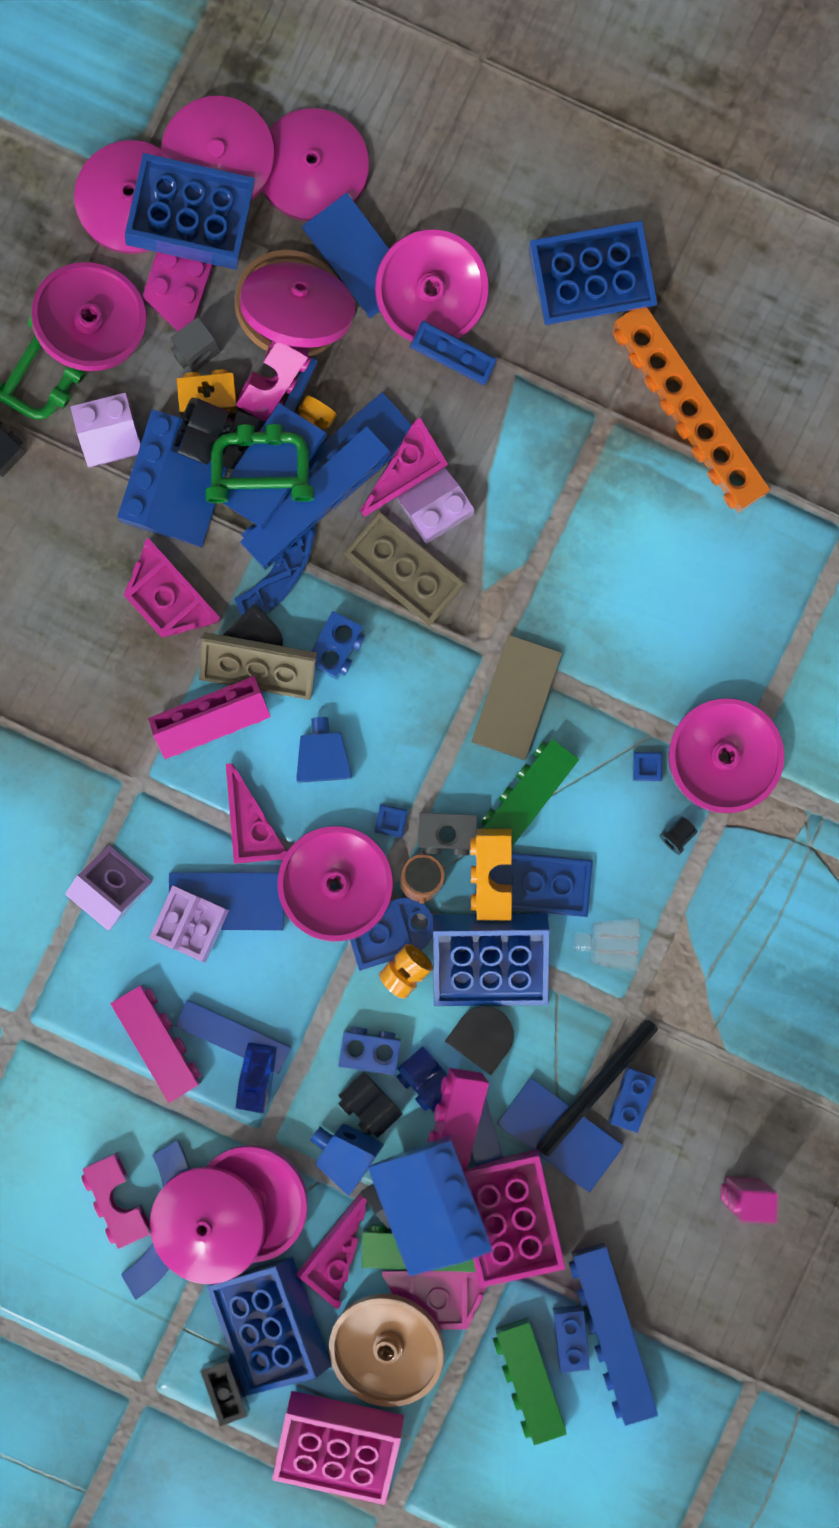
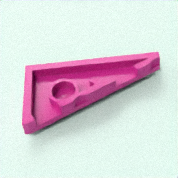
M417 418L413 422L359 510L363 517L448 465L421 418Z
M226 764L234 864L283 860L287 851L248 790L239 772L233 764Z
M361 1195L357 1196L296 1273V1276L337 1310L342 1303L339 1299L343 1283L348 1280L349 1266L355 1254L358 1238H356L360 1220H364L366 1212L365 1205L367 1200Z

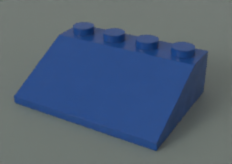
M143 153L125 230L126 245L237 270L255 178Z
M642 221L531 240L529 242L530 263L545 326L657 306Z
M152 409L117 518L121 523L202 548L216 503L205 501V489L211 487V461L208 465L172 452V444L182 419ZM223 471V478H225L226 472Z
M548 913L512 914L511 920H477V914H433L434 1006L548 1005Z
M450 1135L367 1166L409 1276L463 1263L493 1251Z
M293 1256L243 1272L228 1281L207 1286L246 1396L314 1379L332 1367L302 1280L296 1276L298 1269Z

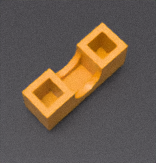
M477 829L476 838H471V855H476V866H471V883H476V894H471V911H477V920H511L512 885H502L494 882L489 872L497 865L511 864L512 829Z

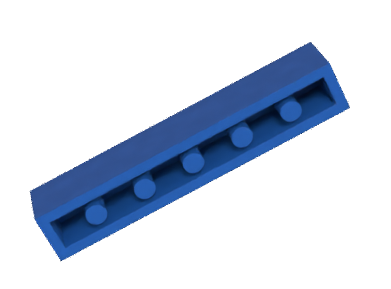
M367 426L362 431L359 428L353 431L346 439L348 443L341 450L338 447L335 448L325 458L328 462L320 469L316 466L309 472V486L315 488V499L313 501H293L290 489L285 497V501L280 504L264 529L252 524L242 533L241 545L264 570L269 568L390 457V450Z
M605 1243L572 1252L573 1261L568 1263L573 1279L579 1278L582 1289L577 1290L582 1307L588 1306L591 1315L586 1318L590 1334H596L599 1344L595 1345L594 1348L599 1363L605 1361L608 1372L604 1373L603 1377L607 1390H614L616 1401L611 1403L616 1419L622 1418L624 1425L627 1426L658 1416Z

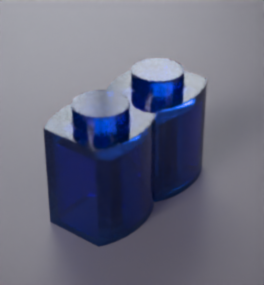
M422 1046L397 1067L400 1073L396 1077L406 1089L412 1087L416 1091L418 1096L415 1100L425 1112L431 1109L434 1113L435 1107L441 1103L443 1095L441 1093L442 1080L448 1074L429 1051Z

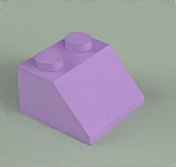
M126 392L70 406L76 432L88 467L137 456L141 442L131 402Z
M445 468L440 469L396 497L425 544H428L474 515L473 506L459 484Z
M108 845L76 876L65 895L109 931L129 911L153 881Z

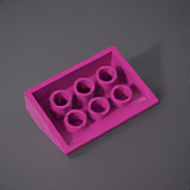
M538 1149L506 1156L463 1170L493 1249L492 1252L473 1259L480 1288L565 1269L563 1252Z
M291 1391L272 1480L385 1505L400 1445L405 1415Z

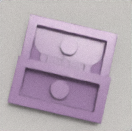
M172 886L149 938L206 963L229 910L176 886Z

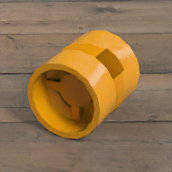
M308 395L298 408L299 416L321 430L329 429L337 416L327 405Z
M405 944L395 955V961H389L379 972L383 985L394 995L403 999L407 998L415 990L417 981H423L433 970V965L429 958L411 944Z

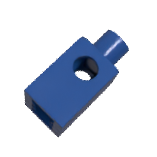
M328 717L311 718L312 735L300 736L297 783L352 779L341 733H329Z
M342 1124L334 1135L320 1126L310 1139L311 1142L323 1149L322 1154L316 1161L317 1167L348 1196H350L367 1172V1166L373 1163L385 1145L347 1124Z

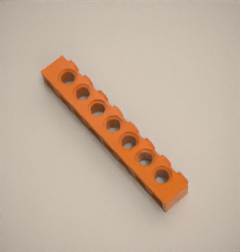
M648 308L631 310L617 319L613 325L615 331L612 332L615 340L620 346L625 345L630 353L628 358L634 368L642 370L646 376L644 378L646 386L652 393L656 391L662 400L660 401V406L665 414L673 416L677 422L675 427L679 435L684 440L688 438L693 446L691 451L699 463L704 462L709 470L707 475L715 486L719 485L725 493L723 499L731 510L735 508L740 513L767 495L770 488ZM638 334L645 335L649 343L644 346L638 345L634 337ZM660 358L664 362V367L661 369L653 368L650 364V359ZM666 382H677L680 386V391L670 392L666 388ZM691 404L695 408L696 414L693 416L685 415L681 408L682 405ZM700 427L708 428L711 432V438L702 439L699 437L697 429ZM717 450L723 451L727 455V461L724 463L717 462L714 459L713 452ZM729 475H740L743 479V485H732Z

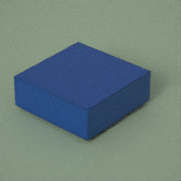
M633 752V781H662V752Z
M380 804L374 832L403 838L408 810Z

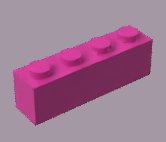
M252 676L149 717L148 720L157 745L164 759H167L197 746L207 744L227 734H232L242 728L257 724L270 718L271 715L255 676Z
M140 985L110 1004L166 1100L170 1103L200 1085L199 1078L202 1077V1074L194 1061L189 1063L184 1054L187 1052V1048L181 1038H175L170 1031L173 1025L165 1012L160 1014L155 1004L158 1002V999L150 987L146 989L144 985Z
M449 1068L447 1077H444L441 1083V1093L443 1095L441 1103L435 1107L434 1120L436 1123L434 1131H430L427 1143L450 1135L463 1170H466L489 1082L481 1072Z
M726 1176V1184L721 1183L720 1200L724 1201V1205L740 1222L777 1224L778 1193L761 1178Z

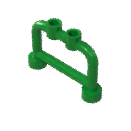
M30 316L27 325L33 328ZM34 335L6 383L0 381V401L29 418L40 420L51 416L58 406L63 409L67 406L72 396L67 390L72 382L79 385L86 371L67 366L58 385L51 391L47 403L39 409L12 395L41 348Z
M280 424L266 425V432H254V426L238 425L237 432L223 434L213 444L211 452V487L205 489L206 502H228V489L291 488V499L293 501L308 502L315 499V488L309 486L308 445L299 434L289 431L283 432V426ZM283 443H292L297 448V476L223 478V449L227 445L251 446L254 444L281 445Z

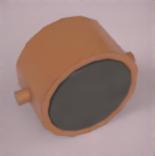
M419 853V855H415L407 860L400 877V885L404 894L420 904H425V902L436 897L442 888L445 876L442 865L437 859L424 853Z

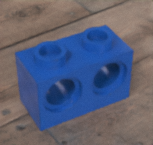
M332 611L311 651L317 652L315 668L337 680L340 674L345 676L352 664V660L349 657L353 649L358 651L365 639V635L362 634L363 626ZM342 627L349 628L352 631L351 638L348 641L338 640L336 638L338 629ZM329 652H334L339 656L338 663L332 667L326 666L323 663V657Z
M350 1026V1031L344 1030L338 1067L396 1075L401 1039L395 1038L396 1033L379 1031L378 1035L367 1034L366 1028ZM352 1040L361 1041L364 1045V1052L357 1056L352 1055L348 1051L349 1042ZM382 1044L389 1045L393 1050L392 1056L387 1060L380 1059L376 1054L377 1047Z
M627 1066L609 1114L608 1122L638 1133L657 1078Z
M582 1306L552 1308L561 1373L590 1370Z

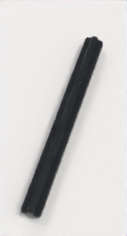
M645 1020L539 1142L537 1149L544 1156L548 1157L658 1031L657 1026L653 1022Z

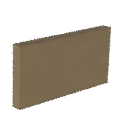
M380 511L343 553L348 560L428 627L435 622L466 585L461 578Z
M204 632L201 644L199 680L232 685L255 676L260 690L263 692L311 700L317 652Z
M508 635L471 743L525 761L562 653Z

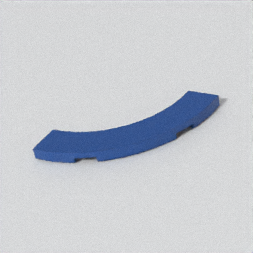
M315 526L276 560L275 565L265 578L246 593L234 598L241 616L254 603L267 614L278 606L293 590L310 558L315 537Z
M178 1140L152 1155L158 1167L163 1187L175 1176L190 1169ZM152 1242L141 1259L123 1272L121 1276L136 1300L155 1286L168 1272L169 1268L157 1254Z

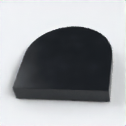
M255 603L223 634V636L283 646V637L280 629Z
M480 1006L469 1010L463 1015L445 1042L492 1075L512 1046L514 1038L513 1027L508 1017L502 1011L494 1007Z

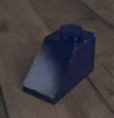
M248 1043L238 1081L235 1109L264 1114L271 1097L277 1047Z

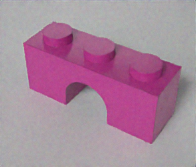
M272 340L266 350L264 363L274 368L277 375L263 377L252 371L239 392L236 406L263 421H267L279 403L282 405L283 400L281 398L284 393L290 394L297 382L295 376L299 370L304 372L311 360V357L308 356L310 348L288 346Z
M118 1152L82 1169L84 1175H81L82 1182L86 1190H91L96 1199L93 1202V1206L98 1217H104L108 1226L105 1228V1233L111 1244L115 1243L117 1249H120L150 1235V1223L141 1204L131 1209H123L114 1201L113 1191L115 1187L129 1179Z

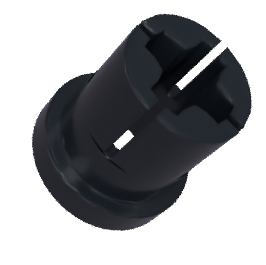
M681 816L667 831L663 830L659 837L669 849L680 855L684 851L683 847L698 831L690 821Z

